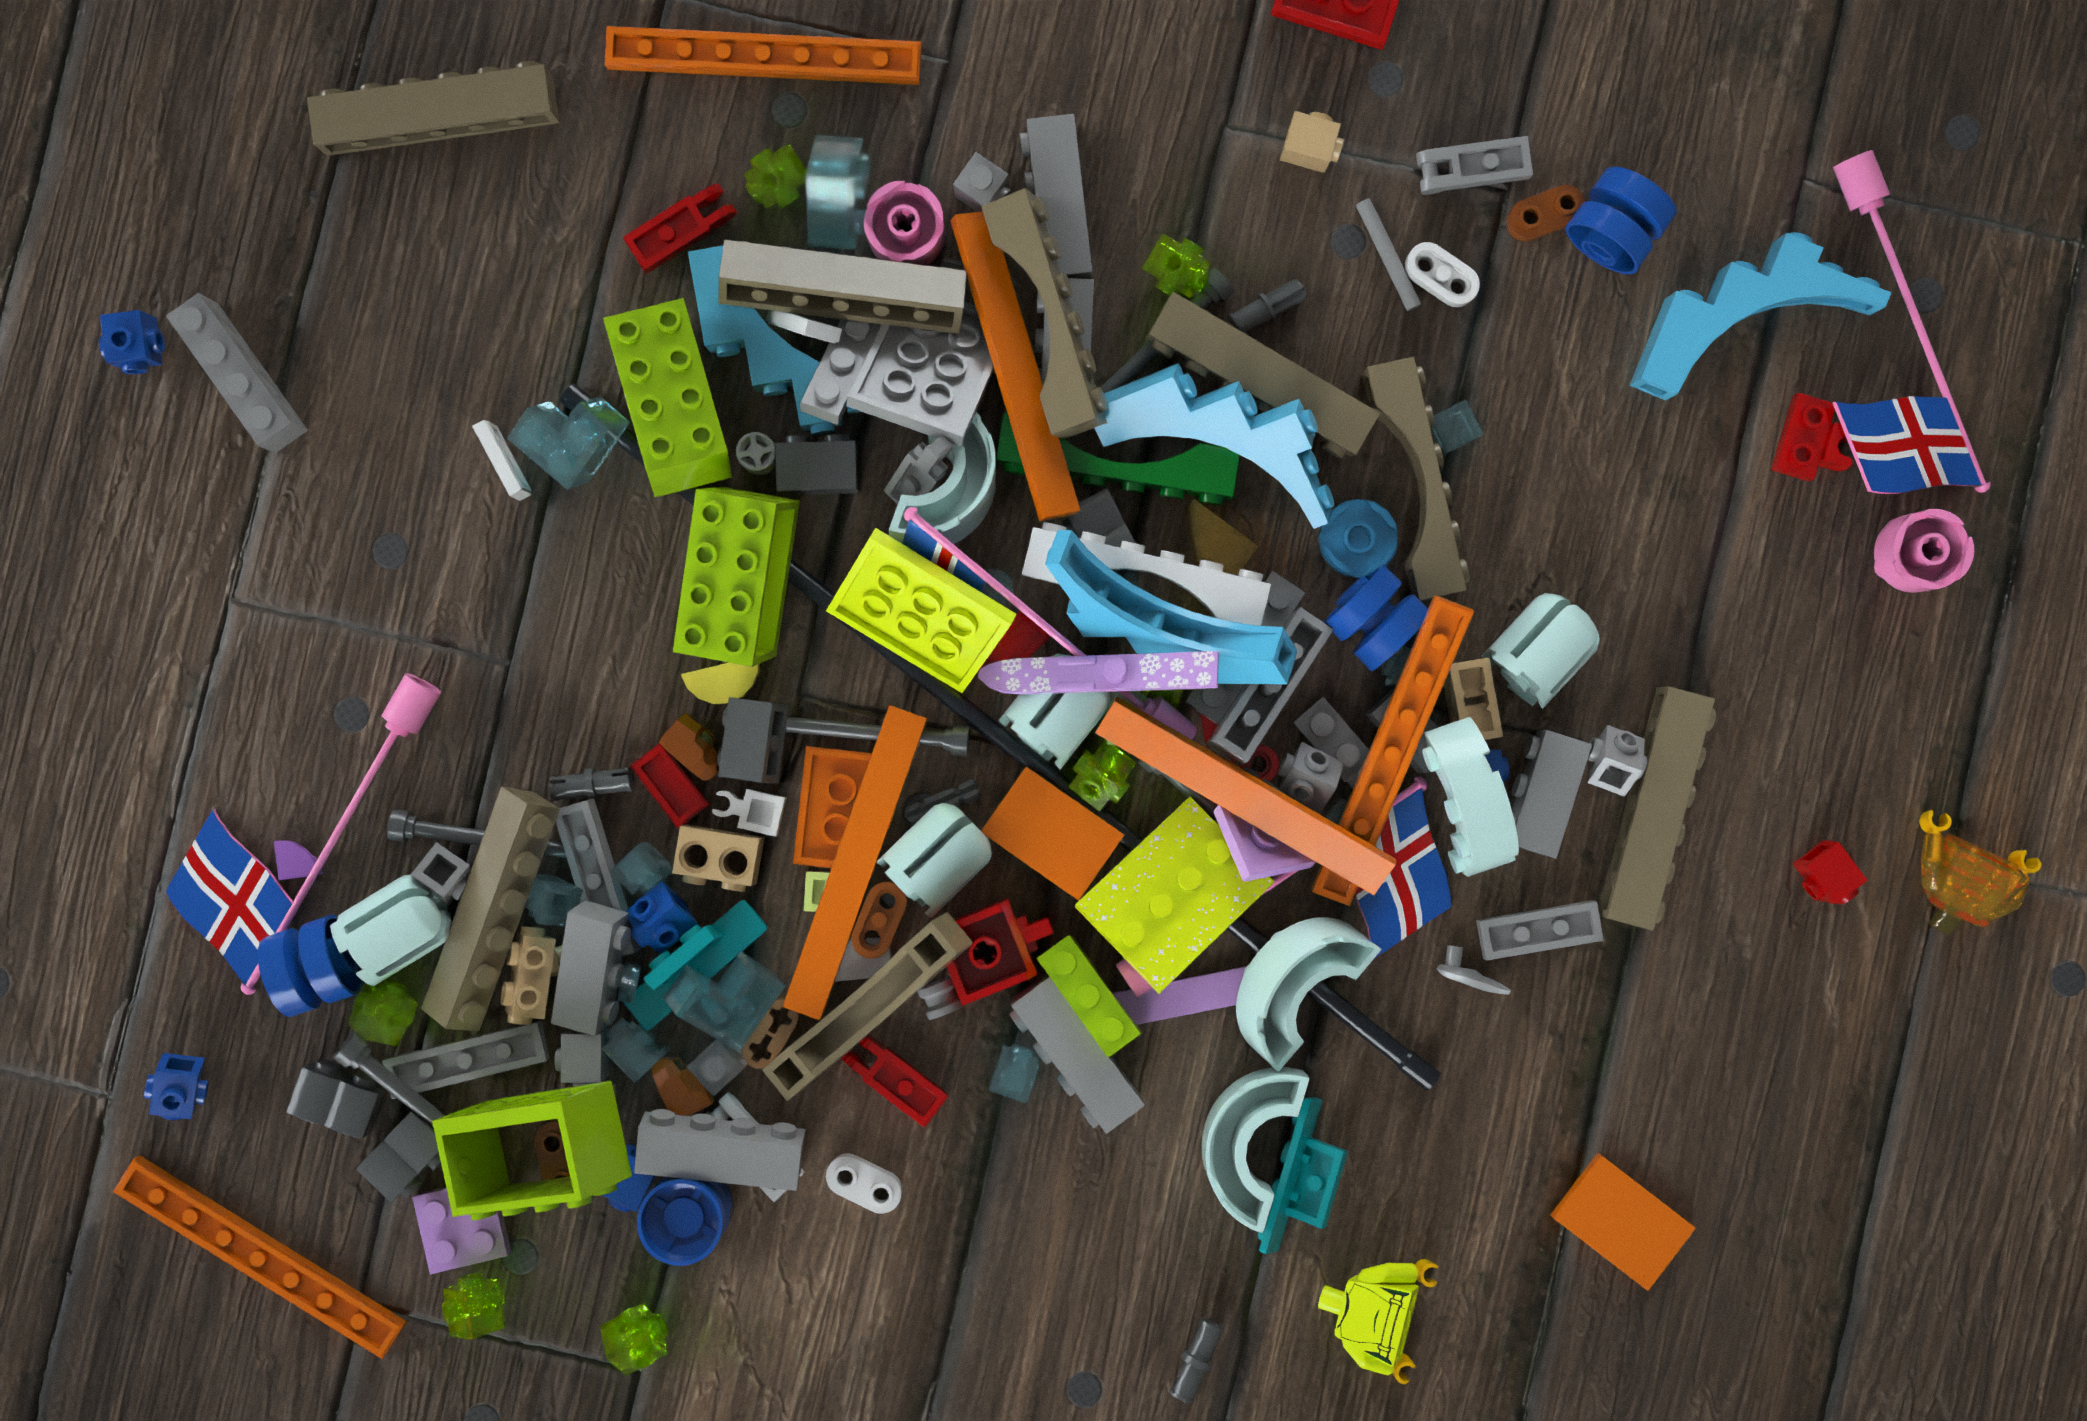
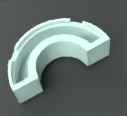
M977 412L962 446L953 444L952 449L946 456L953 464V471L946 482L933 492L923 495L901 494L888 530L890 537L902 543L908 526L904 513L909 507L917 508L916 513L953 544L972 533L983 521L995 495L996 461L991 434L988 433ZM928 435L929 444H932L937 438Z
M1467 717L1424 732L1428 746L1422 750L1425 763L1430 772L1435 771L1448 798V800L1444 801L1447 816L1450 822L1456 825V832L1450 834L1453 850L1448 851L1455 873L1462 872L1469 877L1515 861V856L1519 852V845L1511 805L1499 770L1492 772L1485 757L1486 754L1490 753V750L1472 718Z
M1329 917L1303 920L1282 931L1276 932L1259 950L1243 973L1236 1002L1237 1023L1242 1036L1259 1055L1279 1072L1304 1042L1297 1032L1296 1017L1299 1005L1307 992L1318 982L1331 976L1346 975L1356 980L1382 949L1350 924Z
M1273 1067L1251 1072L1236 1080L1215 1101L1203 1129V1164L1214 1193L1222 1206L1236 1220L1260 1233L1264 1231L1274 1193L1268 1183L1255 1177L1248 1168L1246 1161L1247 1145L1254 1131L1265 1121L1282 1115L1298 1117L1310 1078L1304 1070L1282 1067L1279 1072Z

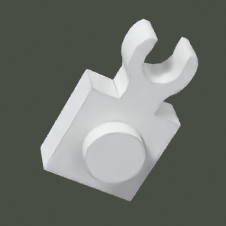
M746 789L743 800L730 791L723 790L717 792L716 795L725 796L729 799L730 807L727 811L713 809L712 812L716 816L728 817L737 815L740 816L737 828L775 837L778 836L787 797Z

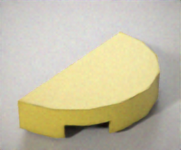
M725 663L684 673L681 676L687 689L698 699L711 704H728L729 697L741 699L748 694L760 673V664L750 667Z

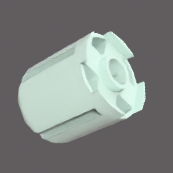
M1544 593L1536 597L1485 651L1482 658L1489 657L1491 669L1495 665L1498 666L1501 670L1500 674L1509 683L1507 687L1532 706L1538 701L1543 709L1597 651L1600 638L1595 624L1586 612L1577 605H1571L1570 600L1561 595Z
M1058 653V654L1053 655V656H1051V657H1064V656H1070V655H1064V654H1059V653ZM1111 692L1019 694L999 719V722L1006 727L1011 721L1013 725L1010 728L1018 733L1017 736L1022 739L1023 743L1048 762L1055 756L1057 758L1055 765L1061 769L1110 708L1112 696Z
M941 803L934 805L876 863L883 868L889 864L890 868L885 872L887 876L908 898L917 901L922 907L927 904L930 908L925 914L932 918L989 863L992 850L988 838L958 807Z
M410 874L396 879L335 917L337 921L330 925V929L340 954L348 950L355 962L361 967L362 970L355 974L366 984L375 986L444 944L449 937L452 922L451 915L447 911V905L431 894L429 889L412 878Z

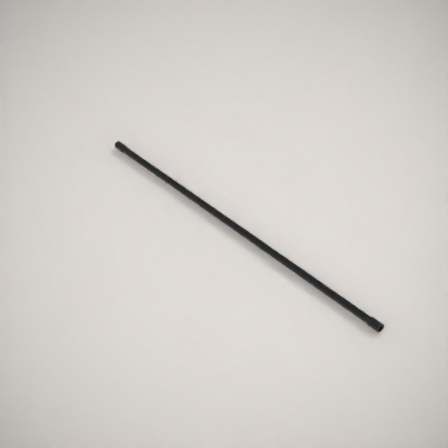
M575 383L570 385L562 394L560 402L586 423L596 427L645 466L636 434L608 413L598 401ZM698 486L677 493L694 505L696 489H703V487ZM791 558L788 581L826 611L836 593ZM833 616L1021 767H1028L1123 833L1124 836L1119 845L1129 853L1144 840V838L963 694ZM1242 916L1237 918L1226 929L1256 954L1270 940ZM1320 981L1307 992L1310 997L1396 1064L1401 1072L1425 1091H1428L1437 1082L1441 1072L1416 1052L1407 1049L1326 983Z

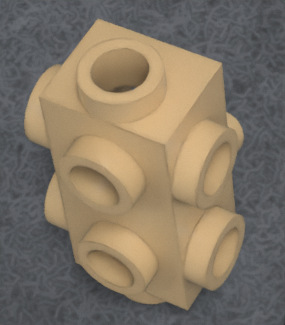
M521 926L520 933H516L515 942H512L506 958L507 965L512 966L510 981H504L501 990V1005L506 1006L505 1012L508 1014V1023L532 1025V1018H545L550 977L558 975L563 945L555 947L556 939L545 936L544 928Z

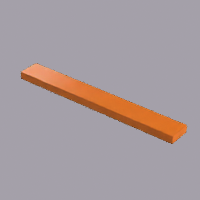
M607 26L605 66L607 70L920 85L922 44L921 41Z
M983 211L956 214L950 222L1039 522L1075 515L1081 510L1058 437L1051 435L1039 396L1043 383L1003 250L992 243Z
M1437 595L1433 596L1338 824L1373 846H1376L1474 614L1473 609ZM1321 865L1312 886V892L1350 906L1358 886Z
M1117 696L1095 732L1372 895H1375L1396 865L1394 857Z
M891 705L888 707L782 1006L786 1009L817 1020H821L872 879L877 864L876 861L879 859L928 718Z
M141 1155L133 1158L113 1191L381 1359L388 1354L407 1323L400 1316Z

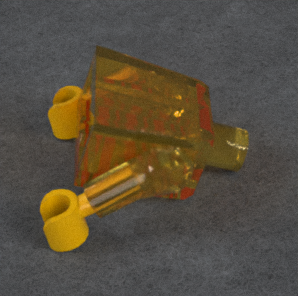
M1933 810L1926 811L1920 816V827L1924 832L1928 833L1923 836L1921 883L1930 902L1938 908L1929 921L1931 926L1946 935H1951L1962 919L1976 926L1985 927L1992 920H1997L2021 907L2031 880L2028 873H2036L2041 868L2042 864L2038 858H2028L2024 863L2027 851L2016 850L2011 852L2006 860L1948 833L1946 838L1943 837L1941 832L1947 830L1952 823L1951 817L1948 814L1940 815L1938 827L1932 822Z

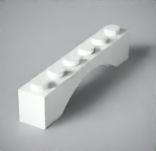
M1043 522L1042 529L1033 527L1022 572L1023 576L1059 584L1045 565L1057 531L1067 530V527ZM1084 531L1081 538H1079L1086 548L1111 570L1125 569L1147 572L1167 579L1192 594L1207 608L1214 618L1248 625L1261 626L1271 584L1262 582L1263 574L1240 569L1239 575L1236 576L1224 573V565L1206 560H1200L1198 567L1183 563L1185 556L1161 550L1160 557L1144 554L1145 546L1127 541H1122L1120 548L1106 545L1105 536Z

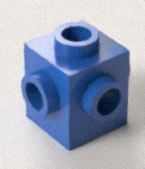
M141 310L100 315L102 336L99 338V349L106 363L122 369V372L125 374H142L148 372V367L163 365L161 353L165 350V341L161 331L158 329L157 318Z
M663 881L625 911L629 912L628 919L632 925L630 928L631 936L643 948L649 945L659 954L668 950L679 941L682 935L697 925L685 900Z
M169 1053L162 1054L155 1074L148 1075L145 1085L144 1098L151 1099L149 1115L161 1116L167 1120L192 1119L197 1104L204 1105L207 1097L209 1081L202 1080L205 1058Z

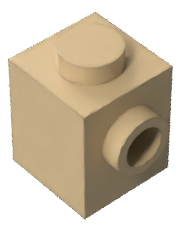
M1295 111L1288 128L1280 161L1325 173L1330 161L1337 163L1344 139L1337 136L1341 124L1333 122L1332 117L1324 113L1311 112L1308 115Z

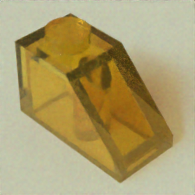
M1194 499L1187 508V516L1195 565L1199 567L1200 560L1224 565V573L1237 576L1239 570L1244 567L1258 546Z

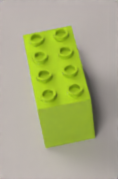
M684 298L604 317L603 320L655 498L732 478L727 447Z
M728 487L696 489L673 652L750 667L777 656L800 500Z
M612 1081L485 1100L432 1121L453 1217L470 1215L471 1220L475 1221L491 1217L496 1214V1211H502L503 1216L507 1217L528 1210L527 1207H534L535 1212L538 1213L555 1209L560 1206V1203L567 1202L568 1208H577L593 1202L592 1195L600 1196L618 1190L617 1183L632 1177ZM558 1119L570 1176L510 1184L498 1127Z

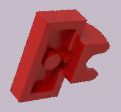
M1796 393L1792 396L1771 471L1809 482L1814 480L1818 466L1833 471H1845L1852 466L1853 460L1841 454L1838 449L1839 442L1847 443L1848 441L1841 424L1837 422L1831 423L1835 411L1832 402L1802 393Z

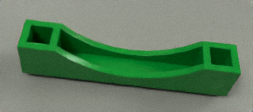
M1004 412L996 458L997 465L1004 466L1003 472L1025 476L1009 417ZM1059 438L1070 476L1082 478L1081 484L1086 486L1105 488V483L1109 482L1121 484L1122 491L1136 494H1144L1145 488L1160 490V497L1174 500H1183L1184 494L1198 496L1199 503L1212 506H1222L1223 500L1230 501L1234 494L1240 455L1222 446L1200 443L1180 455L1162 461L1137 464L1120 463L1098 458L1074 447L1065 439Z

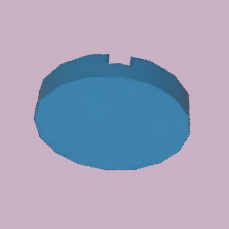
M1360 499L1344 501L1331 510L1329 523L1320 527L1318 536L1320 552L1328 566L1339 574L1352 578H1360L1362 575L1367 577L1380 565L1384 564L1387 566L1397 550L1398 531L1396 523L1388 510L1376 502Z

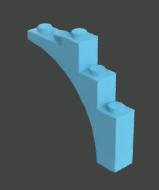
M1798 232L1785 233L1772 242L1760 273L1757 272L1758 268L1751 263L1744 261L1730 262L1718 271L1706 302L1703 301V296L1690 290L1675 291L1665 298L1629 386L1666 401L1679 393L1692 366L1709 345L1732 325L1748 316L1777 307L1803 304L1837 306L1870 316L1886 307L1892 292L1879 288L1880 284L1873 279L1867 277L1855 278L1843 273V268L1834 263H1818L1824 247L1812 243V238Z
M723 245L689 251L688 256L704 346L710 353H716L718 357L737 355L740 353V348L745 347L752 386L757 392H764V396H777L787 393V387L793 386L799 424L804 432L811 431L812 436L835 432L834 426L843 425L842 418L839 424L836 425L800 411V402L820 362L788 344L766 324L754 308L718 304L719 272ZM846 407L848 413H860V412H861V411H859V410H856V409H853V408H850V407Z
M1179 363L1104 393L1108 404V410L1104 411L1107 423L1095 427L1103 447L1133 438L1155 436L1192 438L1225 447L1255 462L1276 478L1299 503L1314 529L1329 523L1331 508L1334 507V499L1329 487L1326 484L1321 485L1316 474L1319 472L1317 460L1313 452L1309 450L1312 449L1315 432H1318V426L1310 409L1304 410L1300 399L1255 416L1257 414L1255 400L1249 391H1243L1239 381L1195 398L1197 390L1194 381L1188 373H1183Z
M1072 530L1057 531L1053 544L1047 553L1045 565L1070 598L1066 614L1083 637H1126L1137 654L1218 651V684H1288L1297 649L1284 627L1256 626L1220 620L1161 600L1109 569L1086 548Z

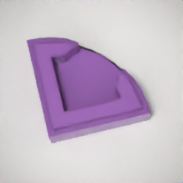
M274 841L278 879L307 877L317 858L295 841Z

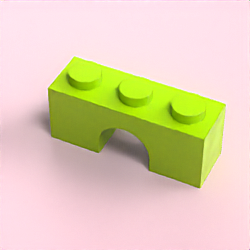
M1068 935L1037 958L1107 1058L1117 1053L1143 1033L1121 1001L1114 996L1100 977L1095 965L1074 936Z

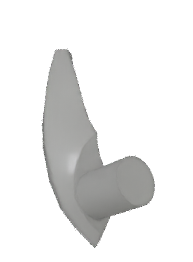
M1447 945L1445 965L1440 964L1436 968L1441 975L1483 991L1510 994L1511 989L1501 983L1482 976L1476 970L1462 968L1463 948Z

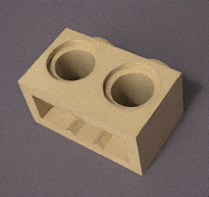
M1489 657L1453 663L1443 685L1450 723L1471 717L1484 740L1503 737Z
M689 824L681 825L672 873L683 875L682 882L706 885V881L709 879L721 881L722 889L745 892L746 886L757 884L765 837ZM694 845H700L707 851L708 859L703 867L696 866L690 860V850ZM733 851L743 853L747 859V867L743 873L734 872L729 866L728 859Z

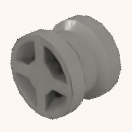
M751 432L739 440L736 447V457L749 473L766 475L776 468L775 443L767 435L760 432Z
M951 976L928 983L918 991L919 997L924 999L927 1004L926 1015L928 1020L942 1017L963 1007L954 989Z

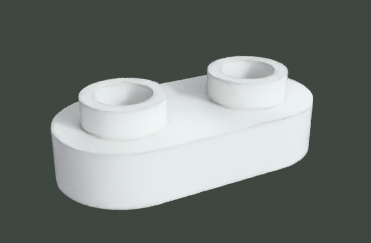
M1431 242L1420 243L1406 257L1405 271L1408 277L1451 307H1462L1470 303L1477 295L1480 287L1477 273L1437 244ZM1418 261H1428L1431 266L1430 271L1420 270ZM1452 282H1459L1462 285L1463 292L1461 294H1456L1451 290L1450 285Z
M850 1153L836 1156L828 1166L826 1181L829 1188L837 1195L879 1214L888 1213L899 1204L902 1196V1184L895 1174ZM843 1170L851 1172L853 1180L848 1183L842 1182L839 1178V1172ZM877 1188H885L889 1193V1197L885 1200H880L876 1198L874 1191Z

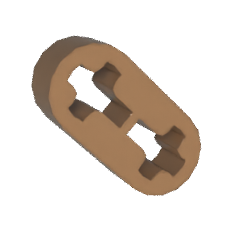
M778 997L766 1006L747 1037L742 1052L744 1060L749 1066L756 1069H764L780 1055L798 1025L800 1013L789 1010L787 1016L792 1019L791 1023L784 1021L777 1031L771 1028L776 1019L772 1009L780 1010L786 997ZM767 1034L772 1037L767 1047L771 1057L764 1055L761 1059H757L754 1056L756 1049L752 1047V1043L760 1044Z

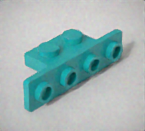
M746 900L739 901L714 924L704 926L702 929L698 924L680 937L679 940L683 944L672 954L666 950L648 965L652 971L643 978L646 982L624 1000L625 1006L645 1030H651L768 930V926Z
M1304 1098L1298 1117H1292V1124L1295 1126L1291 1141H1287L1281 1154V1163L1284 1166L1280 1179H1276L1271 1188L1274 1198L1269 1217L1267 1218L1263 1233H1258V1239L1262 1240L1259 1252L1266 1255L1279 1251L1289 1216L1320 1229L1327 1226L1348 1150L1312 1137L1323 1102L1320 1098Z

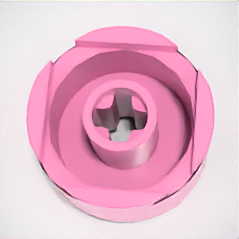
M905 181L890 182L879 188L871 196L865 212L864 230L871 250L877 259L926 266L932 263L938 257L946 242L944 215L937 197L927 187L920 184L905 183ZM904 221L908 226L911 225L912 229L905 232L903 229H899L898 224Z
M1942 509L1922 510L1891 519L1881 530L1875 542V573L1892 587L1904 592L1917 593L1944 588L1962 578L1969 570L1974 557L1972 537H1968L1966 530L1962 526L1965 524L1958 516Z

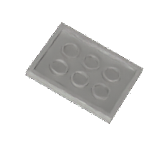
M964 302L959 334L882 324L847 396L846 406L935 438L943 434L952 444L961 447L994 372L976 306Z

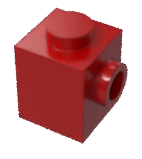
M1823 840L1792 863L1804 879L1802 882L1803 888L1815 901L1820 900L1840 905L1847 903L1859 894L1858 888L1868 881L1842 845L1836 841Z

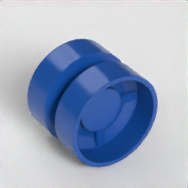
M1609 167L1605 169L1589 192L1590 201L1583 202L1566 225L1565 231L1574 246L1594 262L1617 273L1634 274L1653 248L1651 240H1658L1676 216L1677 209L1667 193L1648 178L1626 168Z
M1384 564L1380 565L1367 578L1362 575L1337 599L1335 602L1337 607L1324 620L1326 625L1334 629L1332 633L1341 642L1350 638L1359 630L1365 633L1354 648L1353 654L1370 671L1377 669L1420 629L1428 611V608L1414 594L1405 597L1395 605L1390 602L1402 582Z
M328 915L303 924L299 931L293 928L264 937L260 941L258 947L260 975L269 998L284 1016L293 1017L319 1008L322 1001L334 1003L360 993L363 980L355 973L362 969L352 958L348 950L340 954L332 937L330 925L337 921L335 918L337 916Z
M663 1176L644 1198L638 1211L637 1230L645 1249L657 1260L674 1266L690 1265L705 1258L715 1248L732 1219L733 1199L730 1189L726 1183Z

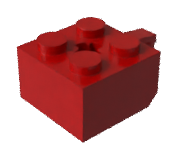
M1009 897L954 918L956 923L973 942L970 947L947 966L962 1006L1029 980L1037 975V968L1031 952L1039 949L1036 940L1054 933L1048 916L1028 923L1025 915L1016 918ZM985 941L988 946H995L997 951L993 950L992 959L986 960L984 955H976L975 950H979L980 947L978 943Z

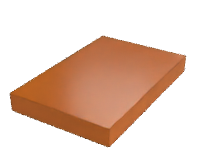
M806 746L793 864L832 868L872 753Z
M1028 767L1024 768L981 830L985 836L1078 901L1124 836L1123 833Z
M1599 1153L1595 1155L1550 1214L1557 1222L1647 1291H1649L1696 1229Z

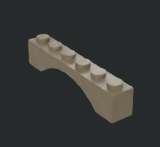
M1024 188L981 206L992 243L1008 253L1024 268L1037 287L1046 309L1050 328V359L1047 376L1039 397L1051 435L1066 439L1106 424L1104 411L1108 410L1107 400L1100 387L1096 388L1092 373L1096 372L1095 361L1089 349H1084L1080 335L1085 332L1083 322L1078 312L1072 310L1069 301L1073 291L1067 275L1060 272L1057 259L1061 258V251L1053 235L1049 236L1045 221H1048L1050 217L1044 200Z
M1414 357L1369 366L1361 373L1368 406L1380 413L1378 419L1400 441L1411 461L1418 483L1420 499L1419 526L1413 548L1404 564L1410 594H1414L1420 601L1433 599L1434 595L1443 597L1466 591L1465 583L1470 580L1469 570L1465 559L1460 560L1456 544H1460L1461 535L1457 522L1455 520L1451 521L1448 506L1452 505L1449 484L1447 482L1442 483L1439 467L1443 466L1442 450L1438 443H1433L1431 428L1435 426L1434 415L1431 406L1425 405L1422 390L1426 389L1424 371L1421 366L1416 367Z
M948 912L932 920L861 987L791 1044L762 1071L788 1102L817 1080L970 947L973 942Z

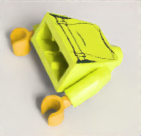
M1421 1259L1415 1265L1413 1263H1385L1362 1269L1359 1275H1355L1348 1280L1345 1292L1327 1285L1324 1286L1318 1308L1339 1315L1335 1336L1342 1340L1344 1349L1359 1367L1384 1375L1392 1373L1399 1383H1409L1410 1379L1408 1376L1399 1371L1404 1366L1416 1368L1410 1357L1403 1353L1420 1287L1414 1283L1417 1280L1426 1287H1435L1437 1281L1431 1278L1424 1279L1426 1269L1431 1267L1438 1268L1435 1263L1427 1259Z

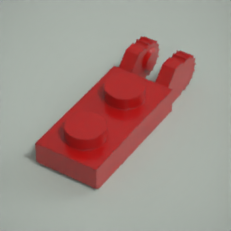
M720 184L711 185L692 197L688 195L623 237V240L646 274L711 234L712 229L721 227L735 217L737 211L731 204L719 208L703 218L698 210L707 207L722 196L724 191Z
M868 1034L859 1044L878 1057L871 1067L852 1051L846 1053L841 1060L863 1077L862 1081L925 1128L947 1100L949 1093L888 1046L885 1048L879 1041Z

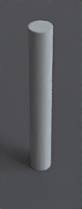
M1368 198L1359 202L1356 208L1407 312L1421 305V302L1371 199Z

